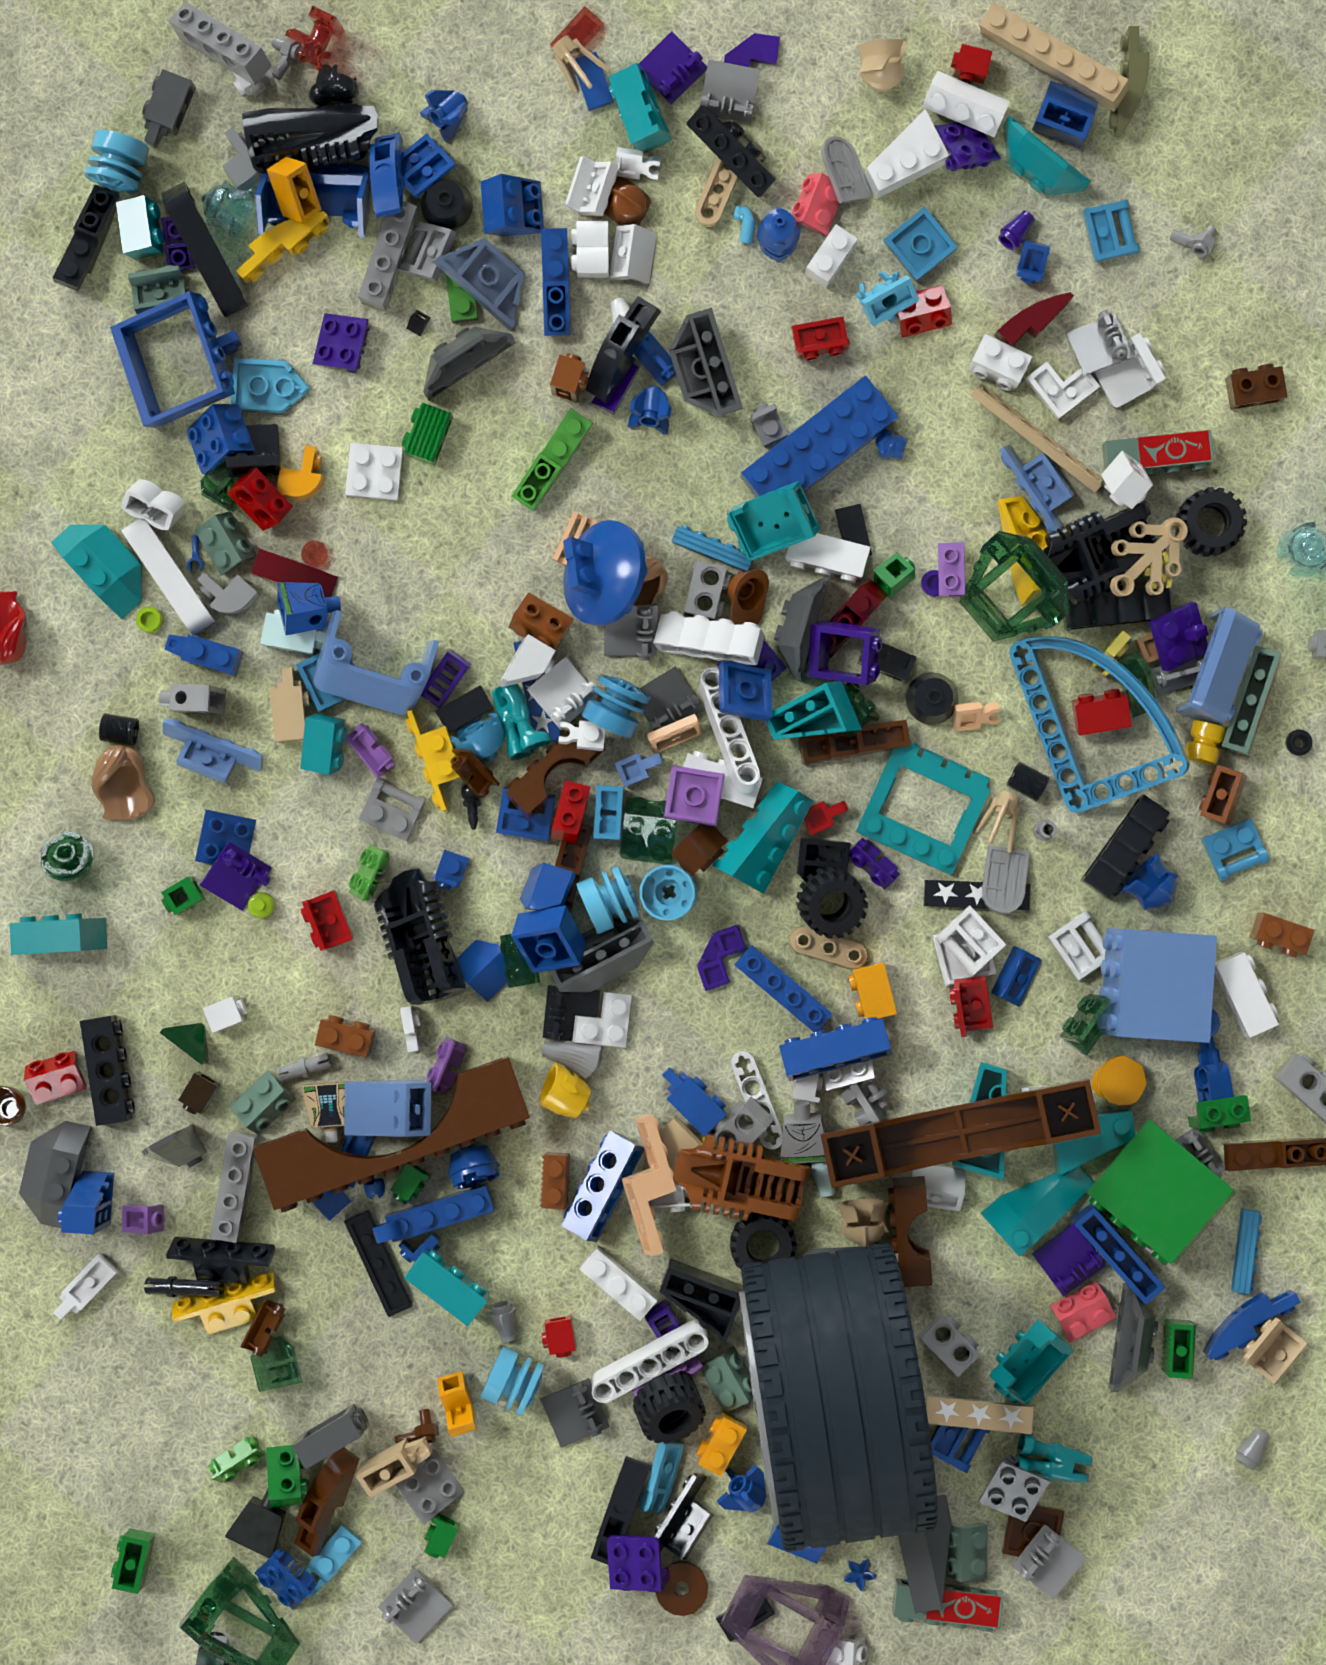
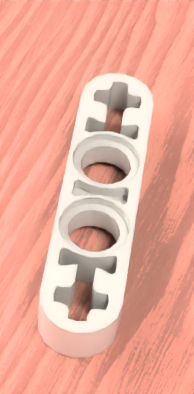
M739 1051L733 1055L731 1060L733 1072L745 1102L752 1097L759 1105H766L769 1108V1115L774 1118L775 1125H770L773 1133L778 1132L779 1136L775 1138L776 1143L771 1144L770 1141L764 1140V1137L767 1136V1131L765 1130L759 1136V1139L764 1147L776 1149L782 1144L783 1132L753 1056L749 1052ZM743 1055L745 1059H750V1063L747 1064L749 1073L755 1070L756 1075L747 1076L741 1081L739 1075L745 1074L741 1067H736L735 1063L739 1062L738 1057ZM749 1080H756L760 1084V1090L755 1095H749L745 1091V1084Z

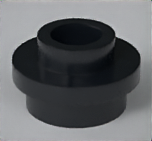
M1301 729L1290 732L1285 741L1287 750L1296 756L1307 754L1313 744L1311 735ZM1296 738L1302 739V747L1298 748L1295 746L1294 741Z

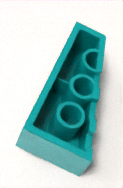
M777 781L757 806L758 813L754 818L746 820L742 826L744 831L736 841L731 840L726 846L728 850L721 860L717 858L712 866L764 894L814 800Z
M980 1062L969 1103L1006 1095L1007 1069ZM1005 1151L953 1161L952 1165L1004 1180Z

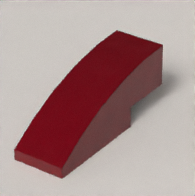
M1071 292L1055 295L1023 309L999 328L994 337L1012 347L1026 332L1035 339L1068 305L1074 295Z
M262 549L258 550L251 571L253 576L276 584L277 582L318 583L322 586L324 597H332L338 576Z

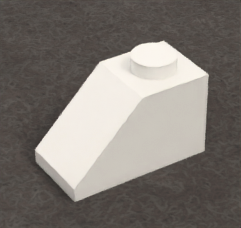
M528 634L519 645L498 685L505 687L537 679L543 673L548 674L555 662L552 656L556 650Z

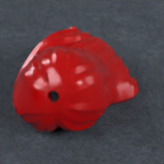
M17 591L0 592V665L18 661L23 656L26 648V634L23 629L26 623V613L16 600Z

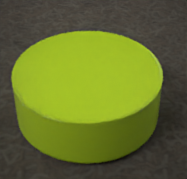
M143 607L136 615V624L143 632L155 633L162 627L163 616L154 607Z

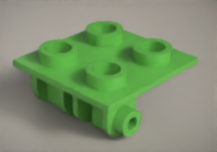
M371 844L368 849L362 852L359 860L361 866L349 881V893L362 901H368L370 897L374 896L378 885L374 884L373 881L380 882L375 876L376 874L383 875L378 869L385 871L390 860L388 852L378 849Z

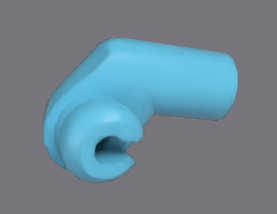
M736 206L734 219L742 220L740 242L753 243L755 220L751 209L747 206Z

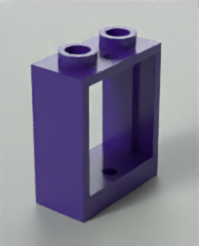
M823 620L811 624L808 676L861 685L875 682L880 674V664L878 663V653L882 648L880 629ZM830 634L864 639L861 674L828 669Z

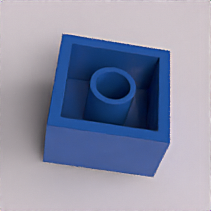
M566 905L519 913L511 934L532 973L581 964L586 941Z

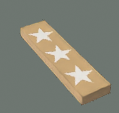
M930 1395L926 1397L929 1424L1032 1434L1033 1406Z

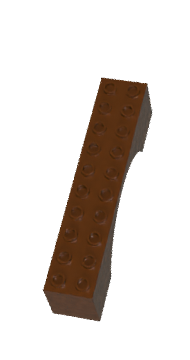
M508 1056L458 1073L451 1103L442 1119L431 1130V1134L424 1136L418 1142L400 1151L375 1156L346 1153L325 1144L307 1128L259 1144L253 1148V1152L273 1209H281L283 1213L297 1208V1202L306 1199L307 1203L322 1199L324 1192L332 1190L333 1194L347 1190L349 1183L358 1181V1184L361 1185L374 1180V1174L383 1171L384 1176L397 1172L400 1168L399 1165L408 1162L410 1166L425 1161L424 1156L434 1153L435 1157L449 1153V1147L459 1144L463 1148L476 1143L474 1139L476 1137L485 1135L486 1139L497 1136L501 1134V1128L510 1126L511 1130L526 1125L525 1120L529 1119L530 1116Z
M1087 1078L828 1131L820 1134L831 1188H836L948 1162L1101 1134L1090 1080Z

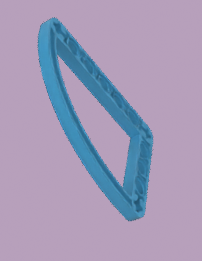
M1058 636L1032 637L1018 641L1011 646L1009 652L1011 661L1063 800L1071 812H1083L1184 775L1189 770V759L1180 738L1159 703L1147 688L1113 657L1082 641ZM1020 646L1023 649H1028V653L1025 654L1027 663L1033 661L1034 665L1021 668V665L1026 664L1023 656H1017ZM1050 648L1075 653L1091 660L1108 671L1133 694L1157 727L1170 754L1086 785L1036 649ZM1029 670H1034L1038 674V681L1034 685L1026 681L1025 675ZM1039 694L1047 698L1048 703L1044 709H1039L1035 705V698ZM1047 719H1052L1057 724V729L1053 734L1047 733L1044 729V722ZM1056 744H1062L1066 748V755L1061 759L1053 754V747ZM1173 758L1176 761H1182L1183 765L1179 767L1180 772L1177 769L1164 772L1163 767L1172 764ZM1151 766L1157 769L1158 778L1155 781L1146 779L1144 772L1147 767ZM1066 768L1072 769L1076 777L1072 783H1067L1062 778V773ZM1127 775L1133 779L1134 784L1131 790H1124L1121 787L1120 779L1122 776ZM1079 784L1080 788L1075 789L1078 797L1082 796L1084 798V801L1081 802V807L1078 804L1072 803L1075 793L1073 790L1068 792L1067 788ZM1099 784H1103L1109 789V795L1106 799H1101L1096 795L1095 790Z

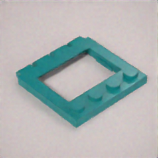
M910 742L911 746L892 750L855 832L952 875L991 790L986 787L990 778L974 770L969 779L965 778L968 770L967 767L949 759L945 768L941 767L944 760L943 756L925 748L922 756L919 757L917 753L920 746ZM900 765L971 797L966 810L964 809L954 831L955 836L951 841V845L879 814L883 803L886 802L894 785L895 776Z

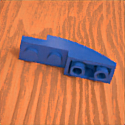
M400 132L375 138V144L370 145V180L376 218L393 216L396 213L402 212L404 178L401 173L403 139Z
M567 228L541 229L544 336L571 335Z
M1288 1290L1269 1300L1268 1296L1261 1292L1248 1299L1218 1326L1203 1350L1205 1356L1210 1360H1220L1229 1355L1228 1351L1236 1347L1239 1349L1246 1347L1252 1339L1258 1337L1254 1326L1262 1327L1271 1317L1279 1313L1285 1315L1295 1310V1305L1301 1303L1297 1294L1292 1290Z

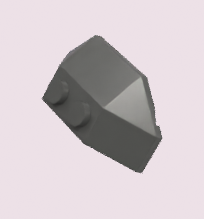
M712 307L686 315L669 349L684 401L717 417L743 409Z
M473 327L470 330L465 328L458 332L455 336L456 339L449 344L444 342L433 350L434 354L430 356L423 391L427 400H431L514 345L515 340L512 334L480 327Z
M824 576L792 594L790 601L786 599L784 601L781 615L786 617L783 626H777L774 640L778 641L777 649L792 676L798 681L801 680L809 653L811 624L818 621L830 577Z
M613 918L614 928L598 934L594 927L584 932L582 936L586 941V946L581 964L549 970L560 992H592L638 968L654 944L644 921L627 919L628 922L623 923L620 918Z
M64 1121L31 1141L19 1194L41 1224L61 1228V1225H58V1213L60 1209H63L64 1202L81 1174L92 1126Z
M1124 1282L1108 1386L1112 1392L1116 1393L1148 1370L1149 1363H1153L1154 1347H1151L1152 1338L1156 1337L1158 1332V1321H1155L1153 1313Z

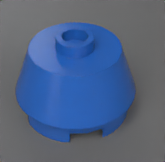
M472 1144L463 1148L460 1147V1150L450 1155L448 1179L452 1180L453 1187L457 1186V1189L476 1187L477 1183L487 1180V1177L489 1182L497 1179L500 1176L498 1171L500 1164L487 1145Z

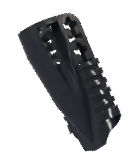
M352 100L345 101L344 105L335 103L333 107L328 104L325 105V108H321V106L316 108H267L242 113L244 135L250 160L254 170L262 174H267V169L283 158L288 157L287 154H292V157L289 158L306 163L308 169H311V165H314L315 168L320 167L322 163H324V166L330 165L329 162L339 164V160H343V163H345L350 158L353 161L361 160L366 156L371 138L378 131L379 124L374 106H360L353 104ZM255 142L258 143V147H254Z
M1147 501L1136 504L1133 509L1128 507L1106 518H1103L1098 511H1095L1090 515L1082 517V519L1075 520L1074 523L1058 528L1057 532L1047 533L1045 535L1047 547L1044 548L1042 555L1032 562L1036 581L1044 594L1051 592L1066 593L1069 600L1076 605L1083 602L1084 599L1100 594L1101 591L1108 590L1111 580L1117 575L1125 574V570L1130 569L1143 555L1126 554L1124 556H1115L1111 551L1113 542L1126 540L1128 543L1154 544L1159 539L1155 538V535L1133 538L1129 533V527L1132 523L1141 521L1147 524V516L1151 515ZM1138 525L1135 528L1137 534L1141 533V528ZM1119 543L1117 548L1122 553L1123 545Z
M419 868L403 871L392 878L390 886L377 897L374 904L376 914H382L377 917L378 923H384L380 926L381 932H387L382 936L383 941H389V943L385 944V948L387 951L392 950V952L387 954L388 959H394L403 994L411 1005H423L442 1001L466 991L459 963L449 943V938L453 937L452 931H446V929L451 927L449 921L444 922L448 918L447 912H441L445 909L444 903H438L443 900L442 894H436L440 891L438 881L430 882L426 880ZM424 970H428L429 974L425 975ZM426 980H432V984L427 985ZM435 989L436 993L429 995V990Z

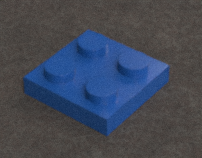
M723 660L719 664V711L721 713L768 722L772 718L771 670Z

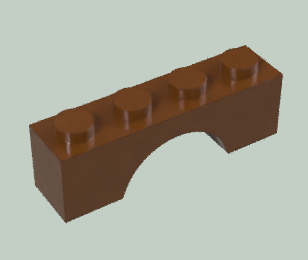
M568 730L565 733L566 737L570 735V732ZM557 741L554 742L546 750L547 755L540 761L538 759L534 760L527 767L526 770L528 772L522 778L516 777L508 784L507 798L528 820L531 819L548 803L544 787L550 772L556 767L567 763L587 767L605 751V742L603 751L577 749V742H571L566 745L559 744Z
M925 1176L893 1178V1187L888 1188L889 1204H894L895 1212L890 1213L891 1229L896 1228V1237H891L894 1252L898 1253V1265L904 1287L932 1286L930 1252L916 1245L908 1235L909 1227L914 1219L928 1211Z

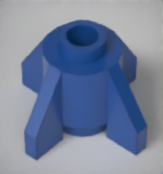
M431 90L425 94L429 106L419 113L421 117L431 119L437 127L441 128L439 129L441 136L445 142H448L455 136L464 114L467 113L468 102L462 93L454 90Z
M649 386L644 388L631 401L630 411H632V414L629 417V428L632 429L643 425L646 427H656L655 429L663 435L668 434V418L671 416L672 407L666 393L660 387Z
M755 1465L746 1473L747 1476L736 1475L728 1467L725 1471L731 1479L728 1486L730 1495L727 1492L724 1493L717 1500L718 1504L725 1510H739L749 1513L759 1510L766 1500L763 1471Z

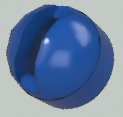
M382 1178L363 1184L364 1192L370 1199L374 1200V1195L376 1194L378 1198H381L385 1193V1183Z

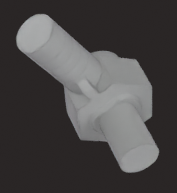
M291 36L285 40L275 37L271 43L272 47L280 50L279 53L281 54L280 61L272 72L273 77L277 80H281L291 62L300 60L304 54V47L300 41Z
M1208 226L1204 233H1197L1195 236H1189L1173 230L1170 240L1191 247L1193 254L1197 257H1205L1210 255L1215 247L1216 240L1213 237L1217 230L1213 226Z

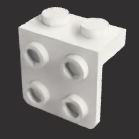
M1141 333L1128 340L1135 356L1133 359L1093 372L1113 408H1119L1154 389L1166 379L1164 376L1166 372L1162 363L1159 360H1155L1151 353L1153 351L1151 343L1146 337L1143 338Z

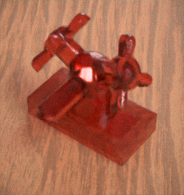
M312 6L308 14L314 24L310 35L293 28L286 30L285 36L304 44L302 50L296 52V56L300 57L301 63L310 62L312 65H316V69L319 71L323 66L321 64L323 59L331 57V53L325 52L332 36L341 39L345 29L336 16Z

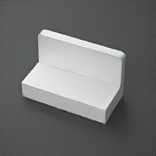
M636 224L616 226L609 278L614 280L632 279L642 284H649L656 233Z
M939 1166L912 1170V1177L925 1176L927 1207L953 1211L961 1210L965 1196L964 1170Z

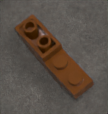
M1326 1138L1256 1140L1223 1144L1225 1171L1326 1165Z
M345 1447L333 1453L321 1468L309 1488L295 1520L301 1525L295 1544L311 1557L320 1555L335 1508L344 1506L360 1458Z

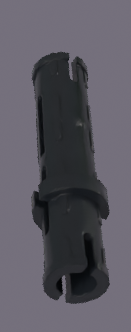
M169 1276L167 1279L147 1277L144 1285H155V1287H144L147 1295L166 1294L167 1297L190 1295L221 1298L224 1290H214V1288H225L222 1280L178 1279L176 1276Z

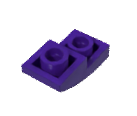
M162 217L161 222L167 265H178L181 270L194 269V260L171 217Z

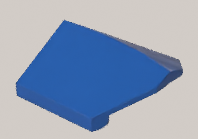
M547 863L532 867L520 901L525 909L536 911L564 906L576 874Z
M475 940L457 958L463 979L487 1002L513 978L509 956L498 944Z

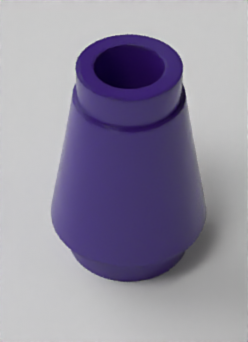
M1023 210L1001 228L1000 235L998 236L1000 243L1009 250L1020 247L1032 223L1035 221L1033 215Z

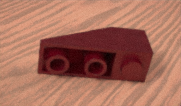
M868 578L829 621L861 626L886 599L888 594ZM830 634L829 657L832 658L850 637Z

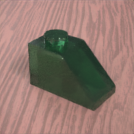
M1139 652L1118 659L1117 661L1127 668L1156 699L1151 670ZM1118 680L1122 691L1128 696L1129 709L1133 718L1146 713L1133 694Z

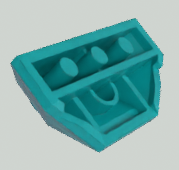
M1008 116L1003 126L1006 157L1010 170L1016 176L1022 177L1023 175L1030 181V186L1040 194L1042 192L1046 195L1084 192L1091 183L1090 179L1060 157L1012 116Z
M69 525L51 542L67 564L121 619L142 602V564L106 525Z

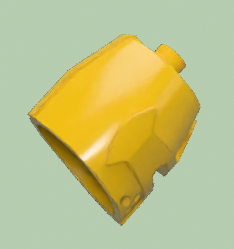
M554 1062L544 1081L539 1103L555 1114L576 1119L582 1111L587 1112L590 1108L591 1103L588 1100L591 1088L578 1074L574 1072L570 1074L567 1068Z

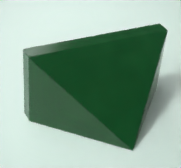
M196 1023L166 1027L159 1032L199 1064H206L209 1060L204 1024Z

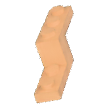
M643 1114L634 1118L650 1168L621 1179L644 1254L656 1256L664 1253L662 1249L663 1237L660 1231L656 1229L654 1222L656 1218L655 1211L648 1201L677 1190L674 1183V1172L669 1167L667 1161L669 1156L665 1144L662 1143L659 1135L661 1132L660 1124L653 1114Z

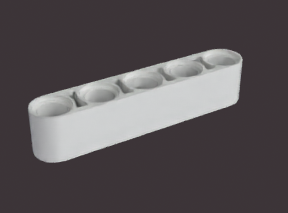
M138 518L122 529L124 536L191 634L194 636L216 621L215 618L209 614V609L200 596L194 592V587L184 572L182 573L179 570V565L171 553L165 549V544L156 531L150 527L149 523L145 519Z
M708 668L701 675L698 686L699 694L733 786L739 793L749 794L756 788L760 771L740 717L721 713L715 708L714 705L719 704V669ZM712 680L716 682L717 686H708L705 681ZM730 727L735 733L727 734L723 728ZM740 751L744 757L736 758L731 752ZM749 775L753 781L745 782L740 776Z
M698 1320L689 1321L598 1370L592 1377L593 1398L597 1402L608 1403L702 1353L708 1346L707 1327L704 1328L699 1324ZM694 1334L702 1336L699 1339L690 1338ZM669 1347H677V1348H678V1350H677V1351H674V1352H673V1351H668L667 1349H668ZM647 1359L655 1360L652 1364H647L644 1361ZM631 1372L632 1374L630 1376H623L621 1373ZM601 1384L609 1385L608 1388H600L598 1386Z

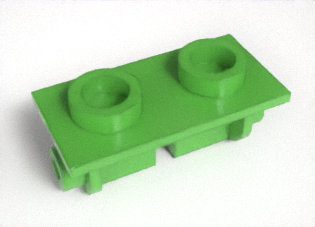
M254 1436L251 1438L246 1437L234 1445L232 1449L236 1455L235 1457H232L230 1451L227 1450L211 1460L212 1463L208 1467L215 1474L211 1477L212 1480L221 1483L230 1482L238 1476L237 1472L243 1468H251L260 1462L259 1458L266 1453L256 1448L259 1445L257 1439Z

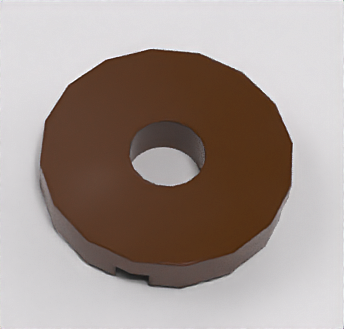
M676 1561L664 1567L663 1569H669L670 1580L662 1591L655 1592L659 1604L664 1610L673 1615L686 1616L695 1613L703 1606L708 1592V1583L702 1570L688 1561ZM681 1581L687 1583L689 1591L685 1595L677 1594L674 1591L676 1583Z

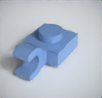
M637 753L615 762L624 787L649 778L647 770L663 764L660 753L643 760L640 754Z

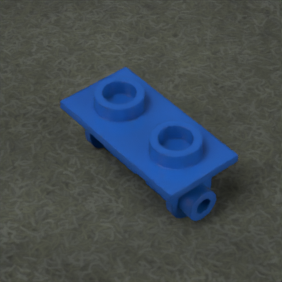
M648 331L634 352V355L662 387L676 375L670 355Z

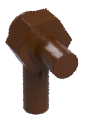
M430 1409L419 1410L421 1425L414 1427L410 1433L395 1436V1443L397 1444L404 1439H407L410 1443L421 1438H425L428 1443L435 1442L436 1436H439V1429L437 1424L431 1423Z

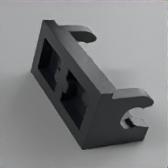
M882 643V648L878 653L880 673L906 683L916 661V656ZM863 649L857 661V664L862 665Z

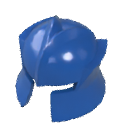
M1157 853L1146 860L1129 877L1121 891L1134 896L1143 910L1169 906L1174 901L1177 886L1176 878L1179 875L1165 868L1160 855Z

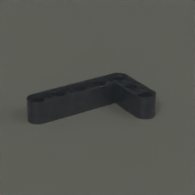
M185 181L162 192L164 206L223 316L226 318L248 307L238 284L201 217L196 202Z

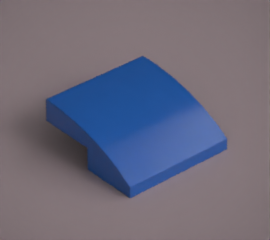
M427 133L402 153L401 173L404 178V188L415 199L456 167L454 161Z

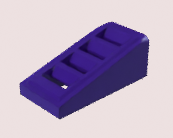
M450 649L428 679L421 696L436 707L441 708L472 664ZM450 660L455 663L461 670L457 671L448 664V661ZM445 669L455 676L454 680L448 678L441 671ZM436 678L449 685L448 689L435 682ZM431 686L443 694L441 699L429 691Z
M666 1299L653 1306L645 1315L647 1323L657 1338L682 1326ZM672 1321V1325L668 1326L662 1331L659 1329V1327Z

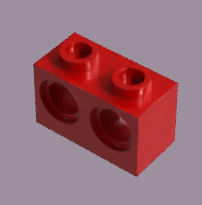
M257 468L242 475L227 492L262 531L279 524L293 507Z
M565 780L552 826L551 839L577 845L591 786Z

